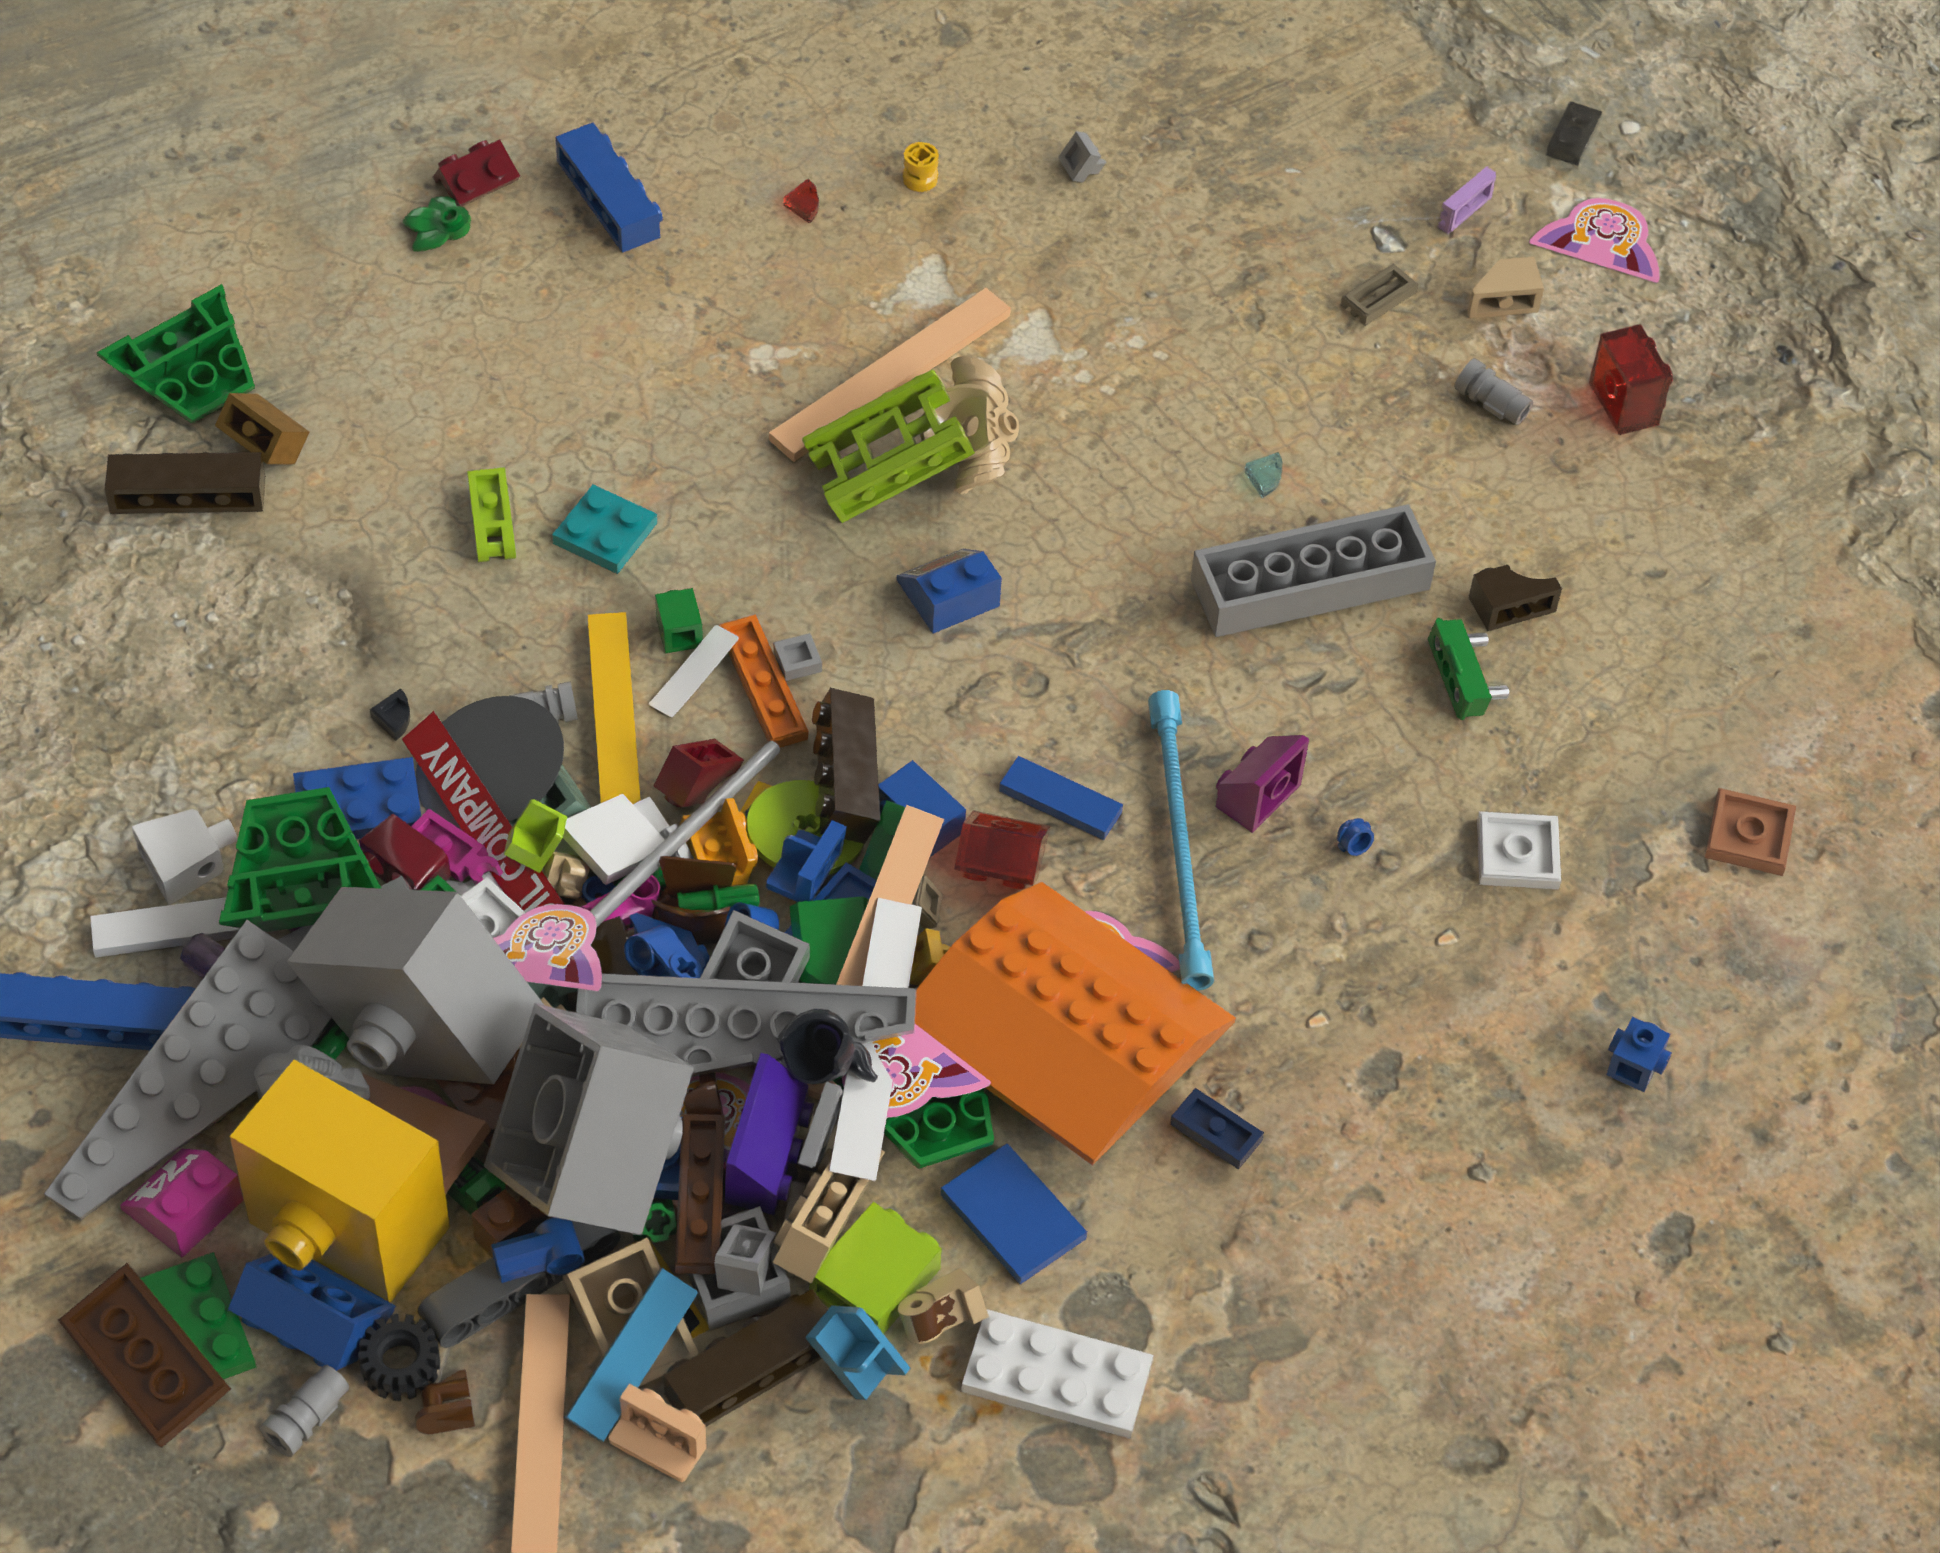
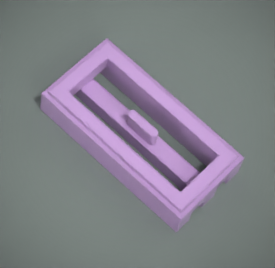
M1486 166L1448 198L1442 205L1444 211L1440 215L1442 221L1439 222L1438 228L1447 234L1451 233L1490 200L1494 189L1496 172Z

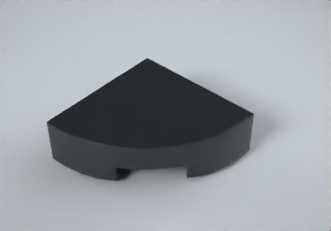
M401 688L370 709L371 718L395 741L405 733L410 723L408 698Z

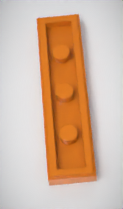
M756 614L720 624V627L739 637L728 653L767 741H774L781 748L808 740L809 731Z

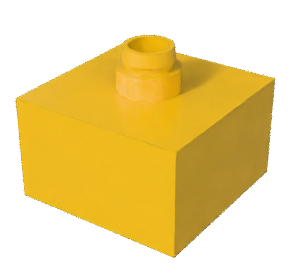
M295 1059L230 1135L249 1223L268 1234L264 1240L266 1248L277 1260L291 1269L302 1270L313 1259L391 1303L450 1228L438 1140Z

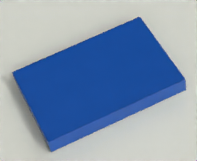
M1008 1143L941 1187L940 1195L1020 1285L1087 1239V1231Z

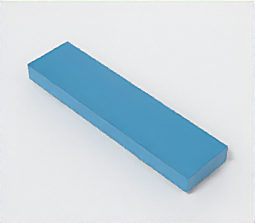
M664 1268L659 1269L564 1418L598 1441L604 1442L621 1415L620 1396L629 1384L637 1388L639 1387L697 1296L698 1291Z

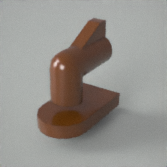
M466 1369L459 1370L445 1380L429 1384L422 1389L423 1409L415 1415V1425L419 1432L423 1434H437L475 1427L471 1399L443 1404L446 1401L470 1397Z

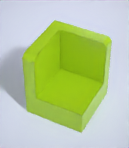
M531 799L508 834L504 855L540 873L563 838L567 816L535 799Z

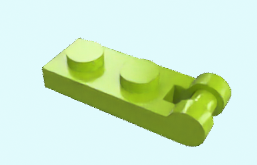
M505 467L467 471L478 562L490 561L489 557L504 556L505 560L516 559ZM502 536L503 540L488 542L487 538Z

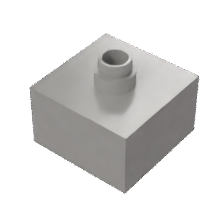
M341 887L287 961L293 971L349 1038L347 1047L350 1053L359 1062L374 1069L377 1074L494 1084L523 1042L534 1003L544 1005L458 892Z
M534 1003L484 1167L548 1216L642 1235L665 1159H670L674 1156L681 1142L683 1124L679 1114L694 1067L625 1024Z

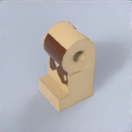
M961 1268L916 1290L915 1293L903 1299L898 1305V1312L906 1336L910 1342L915 1344L934 1341L944 1331L968 1319L975 1324L989 1317L979 1285Z

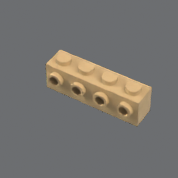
M830 1148L817 1169L822 1175L814 1172L803 1192V1195L808 1198L800 1195L788 1217L794 1222L785 1220L773 1242L780 1246L773 1263L809 1283H812L870 1182L868 1179L830 1172L833 1150ZM882 1149L880 1153L879 1163L885 1153V1151Z

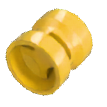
M925 142L910 144L904 151L903 162L905 167L903 170V182L912 191L927 192L933 189L938 182V150L935 146Z

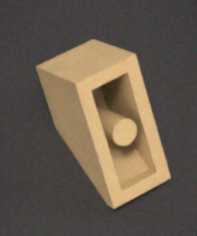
M1535 257L1499 259L1472 289L1467 312L1468 318L1539 313L1544 286Z

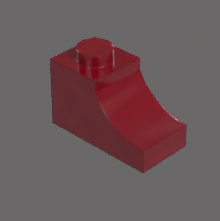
M716 739L672 746L653 786L665 794L664 798L667 802L676 807L685 808L703 804L710 792L721 781L735 774L740 769L744 759Z

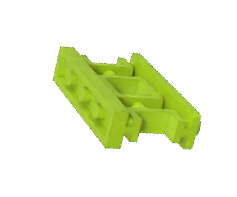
M934 370L916 376L911 381L882 394L879 398L848 412L846 415L823 427L817 428L814 432L802 438L804 446L809 451L808 454L818 470L831 463L834 465L838 478L824 484L822 487L829 506L842 523L975 454L956 416L940 424L934 409L951 400L945 391V386ZM921 408L924 409L925 415L907 423L906 416ZM899 428L905 442L874 458L868 444ZM932 428L935 435L917 444L914 437ZM857 443L858 450L843 458L841 457L839 451ZM865 463L868 470L850 479L848 472Z

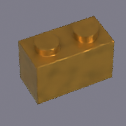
M229 393L215 423L218 429L248 451L262 452L263 462L266 464H295L310 431L259 394Z

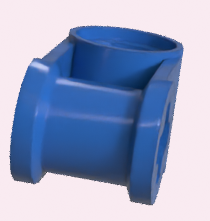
M659 925L629 937L625 943L624 953L626 960L640 976L701 978L703 974L700 963L688 952L678 939L676 933L666 925Z

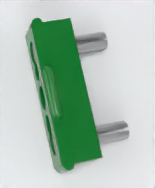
M1437 618L1427 640L1455 714L1460 720L1470 716H1484L1491 700L1507 699L1509 696V689L1506 685L1487 686L1473 647L1487 646L1489 638L1486 633L1467 634L1462 619L1443 620L1442 618Z

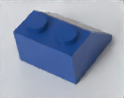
M963 548L897 575V582L932 634L1000 606L1002 577L984 551Z

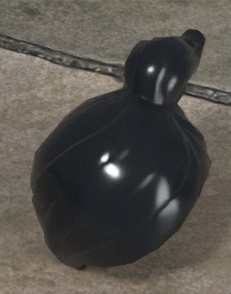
M812 1009L800 1013L779 1033L778 1043L780 1044V1050L783 1053L786 1066L794 1078L806 1084L826 1083V1081L829 1082L838 1077H843L849 1069L859 1078L868 1082H875L878 1078V1075L872 1069V1059L869 1051L860 1042L853 1041L846 1022L836 1013L824 1009Z

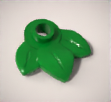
M447 196L431 198L428 207L413 209L402 221L407 228L418 232L412 245L413 251H427L438 248L448 239L457 240L464 237L471 228V216L467 209L457 206L454 199Z

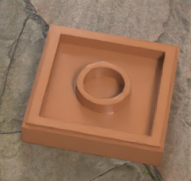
M1718 788L1704 858L1783 876L1787 864L1796 806Z

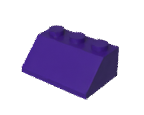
M760 1052L727 1159L725 1203L746 1209L761 1207L763 1213L775 1215L779 1200L786 1202L788 1199L792 1176H788L787 1172L790 1163L798 1164L803 1147V1139H799L798 1135L801 1127H809L814 1103L808 1102L809 1085L794 1078L786 1067L769 1054Z

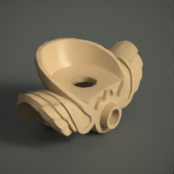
M959 356L950 363L954 386L945 389L951 401L934 410L940 424L956 416L975 454L957 463L959 469L957 470L954 491L958 492V494H966L974 487L993 482L1004 474V462L1010 458L1008 444L1014 441L1018 435L1019 421L1012 412L1006 409L1009 401L1008 395L1002 386L1001 377L994 368L981 359ZM932 428L920 434L922 441L935 435Z

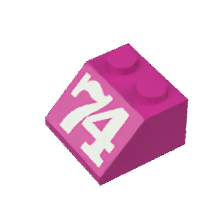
M181 1148L128 1197L120 1207L122 1211L183 1258L243 1201V1195L238 1174L206 1150Z

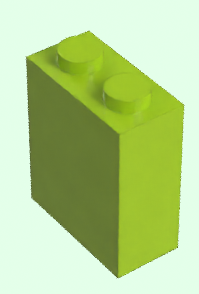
M873 1201L831 1248L812 1283H809V1290L813 1289L822 1303L828 1308L831 1306L861 1307L884 1334L900 1316L898 1312L900 1302L915 1293L916 1290L926 1286L941 1268L942 1248L939 1247V1244L931 1235L925 1232L919 1233L907 1225L896 1211L890 1208L884 1209Z

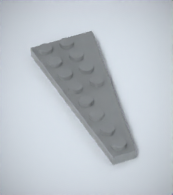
M602 974V984L599 991L578 989L576 1013L627 1025L693 1066L694 1070L691 1077L755 1065L758 1062L760 1052L769 1054L775 1060L784 1059L783 1053L780 1050V1044L778 1043L779 1033L797 1015L812 1009H824L838 1014L846 1022L853 1041L860 1042L861 1044L913 1034L915 1030L917 991L916 988Z

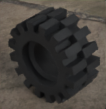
M398 1314L390 1315L392 1323L386 1324L382 1317L376 1321L377 1330L369 1326L365 1331L366 1339L361 1338L359 1343L360 1351H358L361 1372L364 1381L367 1380L368 1388L372 1392L378 1389L379 1397L386 1399L388 1393L391 1392L393 1401H401V1393L407 1392L410 1400L416 1398L415 1389L419 1388L422 1391L425 1386L429 1385L428 1380L434 1383L438 1377L437 1370H440L441 1365L438 1341L433 1329L427 1330V1324L421 1318L415 1324L413 1315L406 1314L404 1322H399ZM396 1346H409L417 1354L414 1363L402 1369L388 1368L382 1360L385 1352Z

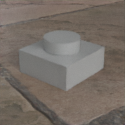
M810 633L773 642V652L786 681L822 672V661Z

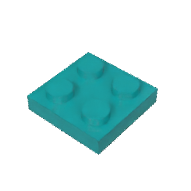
M592 484L552 534L553 544L618 574L657 525V513Z

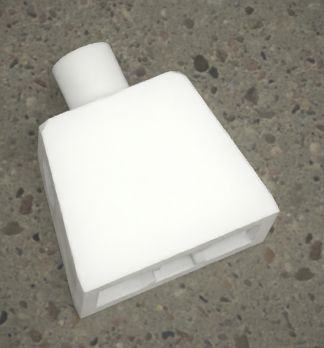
M194 809L132 826L137 850L168 905L178 901L220 875L224 868L219 849L238 840L229 819L207 828L199 812Z

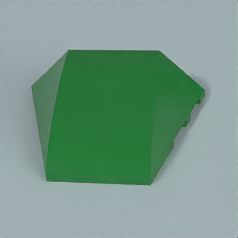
M223 284L191 300V307L136 338L131 339L127 335L97 352L99 358L191 424L223 407L229 393H248L255 389L243 346L240 345L236 333L233 315L230 314L225 298L226 293Z
M329 787L246 800L236 844L237 853L232 875H229L227 897L224 910H221L219 924L221 926L241 928L246 920H248L264 932L314 925L341 887L382 889Z
M842 1077L833 1080L844 1091ZM984 1088L954 1097H932L926 1104L910 1113L886 1118L884 1135L918 1169L991 1146L995 1141L988 1096L984 1093Z

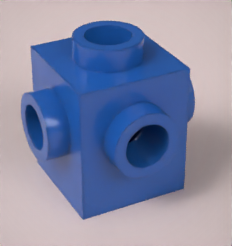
M1632 1017L1625 1031L1618 1028L1608 1048V1051L1613 1052L1606 1075L1645 1092L1653 1074L1656 1072L1662 1075L1669 1062L1672 1052L1665 1049L1671 1034L1661 1030L1651 1022H1643Z

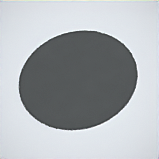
M517 696L485 698L459 709L442 722L509 822L521 815L531 799L540 801L550 790L559 774L564 756V740L561 728L557 720L546 708L532 700ZM417 763L416 783L422 804L426 810L431 809L461 829Z

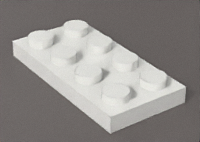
M987 1309L989 1317L982 1320L962 1382L961 1392L1131 1438L1152 1366V1354Z

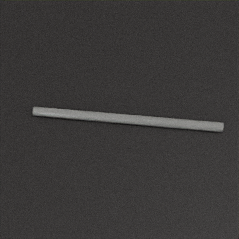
M768 741L590 911L595 917L596 928L660 867L659 858L661 856H672L722 808L725 799L733 798L780 752V747L776 742Z

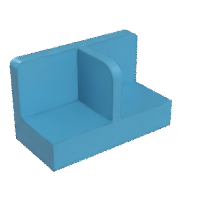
M831 1306L805 1337L855 1399L866 1400L886 1374L905 1376L911 1369L861 1307Z

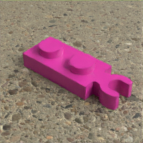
M428 809L411 826L446 853L449 859L451 876L459 882H462L470 875L474 885H477L484 879L482 875L488 871H493L499 876L503 873L497 860L488 856L489 854L484 845L431 809Z

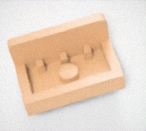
M629 1384L620 1396L621 1419L610 1433L609 1443L671 1478L684 1482L706 1450V1425L703 1424L702 1420L695 1413L687 1409L679 1411L666 1404L663 1398L656 1392L647 1388L640 1390Z

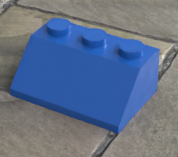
M268 1254L246 1263L228 1310L242 1317V1322L247 1326L263 1329L278 1337L277 1340L281 1345L290 1349L301 1350L310 1355L318 1366L328 1365L337 1371L359 1360V1343L361 1338L366 1339V1329L371 1326L377 1330L376 1321L383 1317L386 1323L396 1306L313 1259L302 1270H294L281 1263L272 1254Z

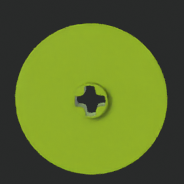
M792 780L776 784L762 792L749 809L746 824L749 842L755 845L757 855L773 868H775L781 858L783 842L788 835L795 836L798 830L805 829L807 826L810 827L804 831L818 837L823 835L820 834V817L815 814L816 802L819 797V786L815 785L814 781ZM844 839L842 853L828 875L838 872L846 862L852 864L860 855L864 844Z

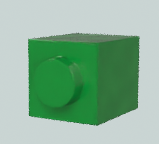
M693 588L670 590L665 593L655 594L656 620L665 654L696 649L703 641V629Z

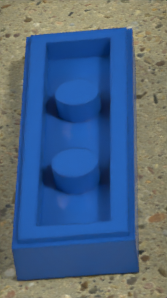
M1020 756L1016 758L999 786V792L1102 840H1105L1123 810V804Z

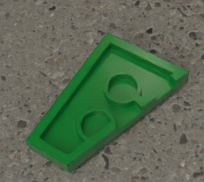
M214 1252L141 1278L223 1379L256 1368V1362L237 1314L228 1310L232 1298Z

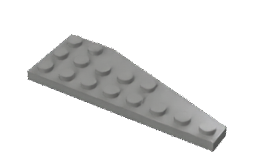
M246 920L46 1190L44 1196L81 1221L121 1192L125 1186L145 1172H149L178 1148L180 1149L235 1110L236 1106L255 1094L257 1087L254 1071L263 1058L272 1053H288L294 1045L312 1047L333 1018L287 963L294 951Z

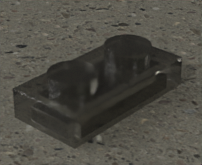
M1570 101L1548 144L1546 156L1579 166L1601 121L1603 111Z

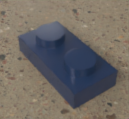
M1197 1088L1189 1094L1172 1114L1170 1121L1171 1126L1238 1170L1263 1141V1131Z

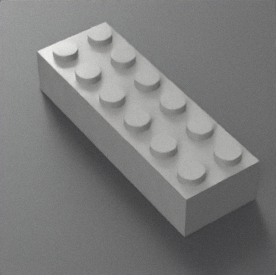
M1407 504L1195 550L1191 581L1214 636L1219 637L1430 590L1436 560L1410 505Z

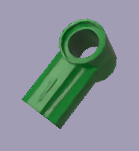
M657 1198L652 1200L642 1235L632 1233L635 1242L646 1238L652 1242H661L668 1240L670 1235L677 1234L675 1211L671 1199Z

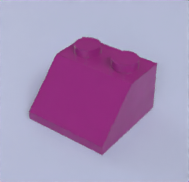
M1304 735L1268 736L1258 747L1251 746L1243 755L1240 764L1233 771L1228 769L1219 778L1216 784L1218 792L1215 807L1253 833L1301 786L1309 738Z

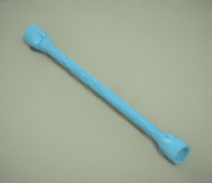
M1161 690L1149 697L1148 704L1152 729H1157L1158 735L1161 737L1185 938L1184 953L1178 956L1181 983H1187L1199 991L1213 985L1214 975L1210 950L1205 951L1204 944L1201 942L1175 736L1177 734V726L1182 725L1180 701L1177 693L1170 690Z

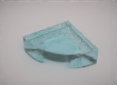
M1279 452L1248 462L1245 465V473L1261 498L1271 494L1280 483L1283 462Z

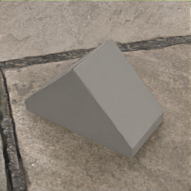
M734 1224L715 1256L714 1264L718 1288L761 1296L776 1232Z

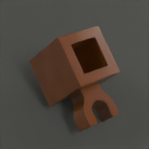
M504 1189L471 1214L474 1240L492 1258L491 1244L533 1233V1223L544 1221L550 1216L537 1207L531 1206V1202L523 1196H520L517 1202Z

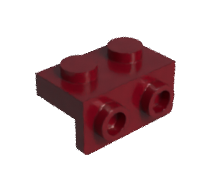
M499 139L490 144L487 140H483L468 149L469 154L458 158L457 154L443 159L438 163L439 168L432 178L435 183L442 182L450 198L454 199L457 206L463 207L518 181L521 176Z

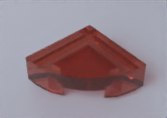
M806 179L784 196V206L808 223H811L817 216L819 196L814 183Z

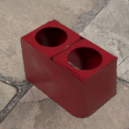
M394 814L388 816L359 840L360 848L367 861H369L368 863L374 875L385 883L403 876L410 890H421L437 875L445 881L451 878L450 864L446 853L438 845Z

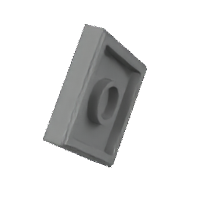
M827 1081L825 1083L798 1164L803 1169L816 1172L823 1159L841 1107L843 1091L839 1085Z

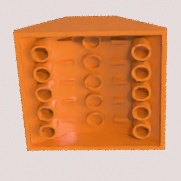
M1043 882L998 902L952 944L916 989L915 1024L987 1078L991 1083L985 1087L1092 1166L1236 1020V1017L1189 984L1181 983L1179 977Z

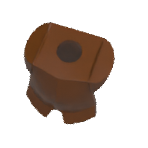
M661 856L659 863L666 887L658 896L657 901L652 899V904L655 906L652 918L690 931L697 944L718 943L725 929V922L730 907L720 910H689L679 908L677 893L713 889V885H718V888L731 887L737 865L730 862Z

